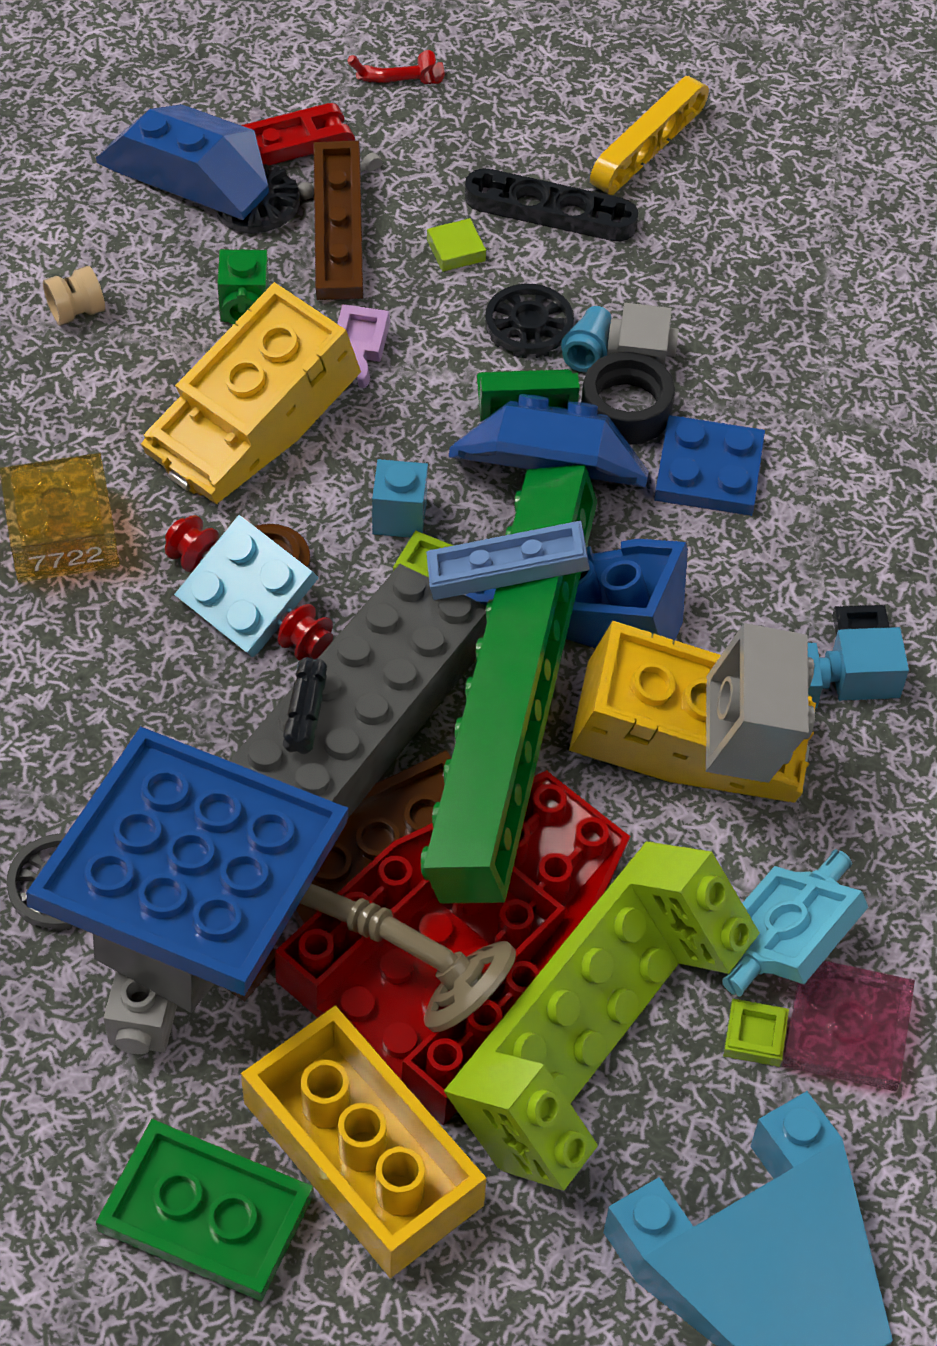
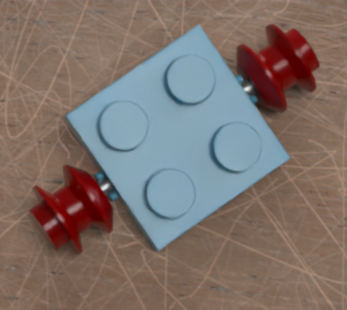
M196 515L179 519L170 526L165 536V554L170 559L182 557L181 567L187 572H192L174 595L251 657L260 652L279 627L278 644L282 648L296 645L295 658L298 661L305 657L319 658L332 643L333 634L331 632L333 622L330 618L322 617L315 621L316 608L312 604H305L295 608L319 577L243 517L238 515L220 538L218 531L214 528L203 530V520Z

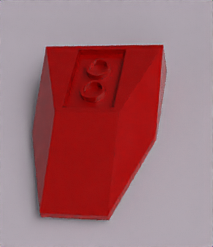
M547 770L535 775L505 902L439 903L430 881L425 880L421 872V853L423 848L430 844L433 823L393 841L337 893L355 902L363 898L368 900L370 904L375 903L380 905L381 908L390 909L393 913V918L450 949L453 953L460 951L467 957L485 946L500 941H507L515 948V961L503 982L478 1009L460 1023L441 1032H432L424 1024V1016L430 999L441 983L435 976L437 969L385 939L376 942L371 940L370 937L367 938L360 935L359 932H352L348 930L346 922L317 911L275 950L276 982L317 1018L336 1005L428 1112L443 1126L457 1112L444 1090L608 889L630 841L631 836ZM491 963L484 965V968L481 971L483 975ZM439 1006L438 1010L444 1009V1008H446V1007H448V1006H445V1007H440V1006Z

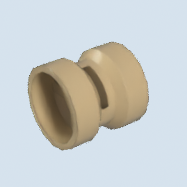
M90 266L76 269L72 276L64 279L54 276L43 280V290L47 304L59 326L74 321L75 316L85 312L93 315L105 310V301L100 284Z

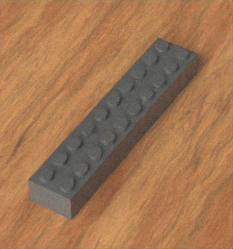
M399 564L318 658L322 659L328 667L325 688L322 692L323 698L317 729H315L313 749L307 754H301L297 751L290 753L283 747V733L286 721L288 720L287 714L292 688L229 761L348 808L349 818L476 660L477 640L484 636L487 625L486 605L465 595L433 600L429 578ZM93 934L95 960L134 980L136 983L192 1013L214 985V983Z

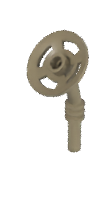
M312 883L300 901V904L346 922L348 930L352 932H359L360 935L367 938L370 937L371 940L376 942L385 939L437 969L435 976L441 983L432 995L424 1016V1024L432 1032L447 1030L471 1015L499 987L515 961L516 950L507 941H500L485 946L466 957L460 951L453 953L450 949L393 918V913L390 909L381 908L380 905L375 903L370 904L368 900L363 898L355 902ZM491 963L483 975L481 971L483 970L484 965ZM439 1006H440V1007L448 1006V1007H446V1008H444V1009L438 1010Z

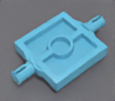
M833 850L820 868L812 872H794L774 866L745 899L743 905L760 934L738 961L737 965L722 980L724 987L731 994H737L739 997L742 996L758 974L761 975L763 973L774 974L805 984L867 910L868 904L861 890L837 883L847 869L852 866V861L843 851L838 853V850Z

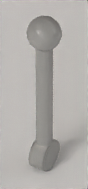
M373 152L364 157L363 162L360 163L361 172L365 170L371 172L382 166V159L378 154ZM302 182L298 185L301 199L307 200L313 197L314 183Z

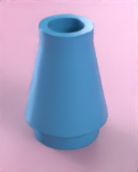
M600 306L588 308L584 316L562 339L561 350L563 359L573 370L587 372L598 359L607 356L609 329L612 318L607 309Z

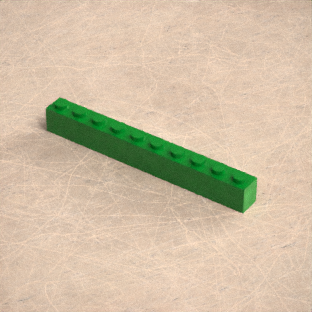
M586 465L527 469L522 490L517 491L515 495L516 514L513 525L507 527L506 535L581 521L587 549L597 499ZM581 572L499 587L495 590L494 598L489 599L487 602V625L484 636L477 640V663L474 675L469 677L466 682V706L463 717H459L455 724L456 744L452 759H447L444 765L445 786L442 798L433 807V832L430 844L425 846L421 853V872L423 878L430 881L439 903H501L506 900Z

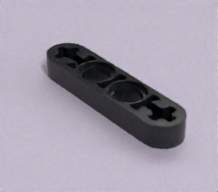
M486 168L474 170L469 173L465 180V201L468 206L479 212L610 241L620 242L628 240L637 231L638 209L630 200ZM483 188H489L486 193L482 192ZM505 192H509V198H505ZM524 196H532L541 202L529 206L521 204L517 200ZM567 206H577L585 212L575 216L568 215L561 209ZM593 211L598 212L597 218H593ZM615 217H621L620 222H614L613 220Z

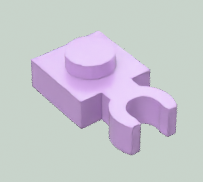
M342 304L337 324L347 330L361 373L357 376L359 388H366L370 382L367 360L381 362L391 322L389 311Z

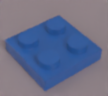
M670 415L666 426L654 501L752 516L765 430Z

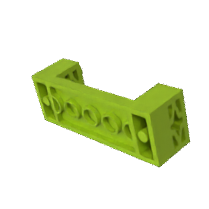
M646 841L444 1090L491 1160L501 1171L564 1191L598 1147V1144L571 1105L578 1093L678 964L729 974L760 934L713 852Z

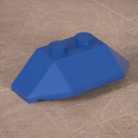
M183 104L149 109L119 134L96 157L98 164L112 171L242 220L269 193L255 131Z
M520 394L518 402L509 401L458 439L449 449L450 458L524 469L586 465L590 479L645 488L649 474L648 469L608 415L597 414L598 406L581 402H568V409L549 407L548 398L535 395Z

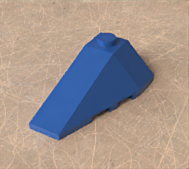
M632 539L621 541V549L593 553L591 546L587 547L590 570L581 571L566 639L596 648L611 622L616 621L651 632L652 635L657 634L672 639L674 642L683 623L688 556L686 542ZM496 588L468 593L465 596L487 606L488 600L494 598Z

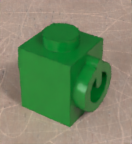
M219 250L217 285L220 322L235 324L269 288L267 250Z

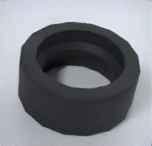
M634 352L612 353L598 359L587 370L582 387L581 403L598 406L597 414L608 415L629 445L643 444L658 437L666 429L668 417L672 414L675 387L672 375L664 365L650 356ZM628 384L640 387L651 393L656 403L641 411L628 412L615 409L606 404L599 394L614 385Z

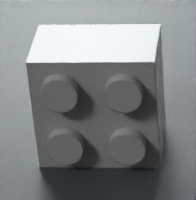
M743 623L706 676V772L769 783L782 765L789 763L793 752L803 739L810 737L815 722V710L813 706H808V688L814 675V661L808 657V638L806 634Z

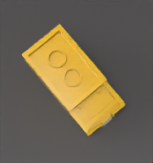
M274 282L175 385L180 397L144 434L145 439L141 445L145 453L164 466L168 473V478L183 489L189 490L193 494L204 495L215 504H218L297 442L361 373L347 330Z
M612 621L587 663L569 751L671 783L795 803L803 793L806 768L809 766L807 762L810 748L808 741L814 735V732L811 733L808 739H803L793 752L789 763L783 764L769 783L706 772V676L721 655L676 640L673 642L672 639L657 634L652 635L651 632ZM808 696V706H813L815 710L816 703L812 701L811 696Z

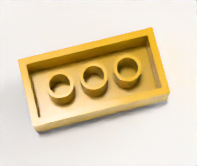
M336 1005L241 1073L244 1104L390 1279L484 1206L487 1179L485 1175Z

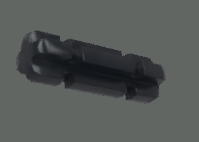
M305 657L298 662L295 675L296 681L293 685L287 714L288 720L286 721L283 733V747L290 753L297 751L301 754H307L313 749L315 729H317L323 698L322 692L327 678L328 666L322 659L312 660L309 657Z

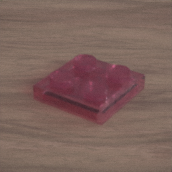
M823 961L805 984L796 983L782 1067L896 1092L901 1081L915 980Z

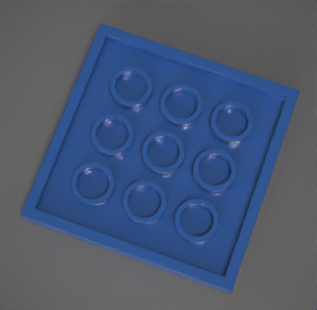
M140 726L27 890V907L245 996L344 829L348 819V808Z

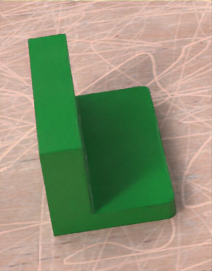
M569 369L480 372L477 374L480 421H484L509 401L518 402L520 394L545 397L549 399V407L568 409V402L579 401L580 386L578 373H572Z

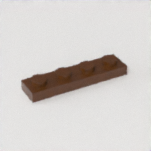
M314 142L316 299H364L360 142Z

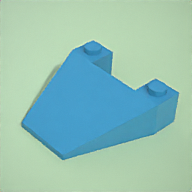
M808 1091L758 1119L750 1147L773 1177V1180L696 1226L691 1224L660 1177L608 1207L603 1233L635 1281L716 1346H888L893 1341L843 1139Z

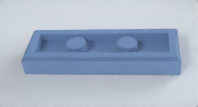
M581 521L426 551L429 584L433 600L590 570Z

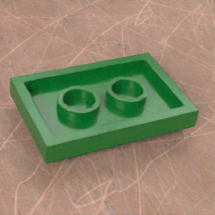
M151 1118L96 1220L98 1232L262 1302L312 1201L314 1188L312 1185Z

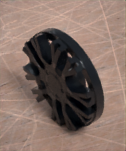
M263 164L269 193L247 215L249 217L248 222L237 220L238 218L216 210L217 217L225 226L238 232L262 233L277 229L289 222L300 207V194L296 180L287 176L285 169L280 170V167L275 166L273 170H269L268 164ZM276 206H284L288 208L281 213L276 209ZM267 216L269 219L266 221H261V218Z
M518 284L499 291L489 301L485 312L486 330L495 346H502L507 350L513 351L514 356H522V358H527V354H535L536 358H540L542 355L544 357L549 356V351L561 346L562 339L573 328L574 323L573 309L568 300L554 289L538 284ZM520 295H536L535 301L526 300L521 302ZM547 299L551 300L552 302L546 307L543 305ZM508 300L514 307L512 308L504 301ZM561 310L565 315V318L549 317L550 314ZM496 311L508 315L509 317L505 319H493V314ZM546 336L551 339L543 342L540 337ZM510 337H519L520 341L512 340ZM526 339H534V343H527Z

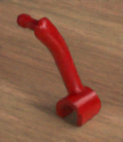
M426 50L419 54L417 66L377 68L362 65L355 55H351L347 59L348 64L357 71L356 78L366 82L385 83L420 79L423 84H439L443 81L445 74L443 63L438 62L435 64V54L431 50Z

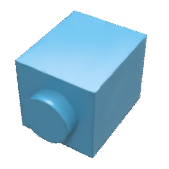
M377 459L372 496V534L411 538L415 530L423 533L427 504L428 463Z
M900 627L838 630L833 651H826L825 657H828L830 660L831 682L836 684L838 700L901 698L909 668Z

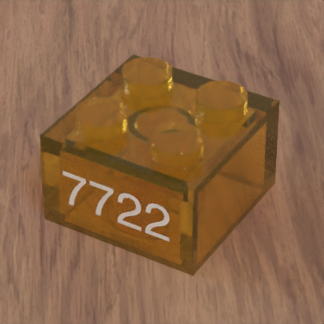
M101 453L0 468L9 540L18 583L120 567Z

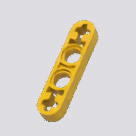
M690 76L683 77L598 157L591 171L590 183L601 191L614 195L643 167L641 163L647 164L669 143L666 140L667 138L672 140L702 111L709 94L708 86Z

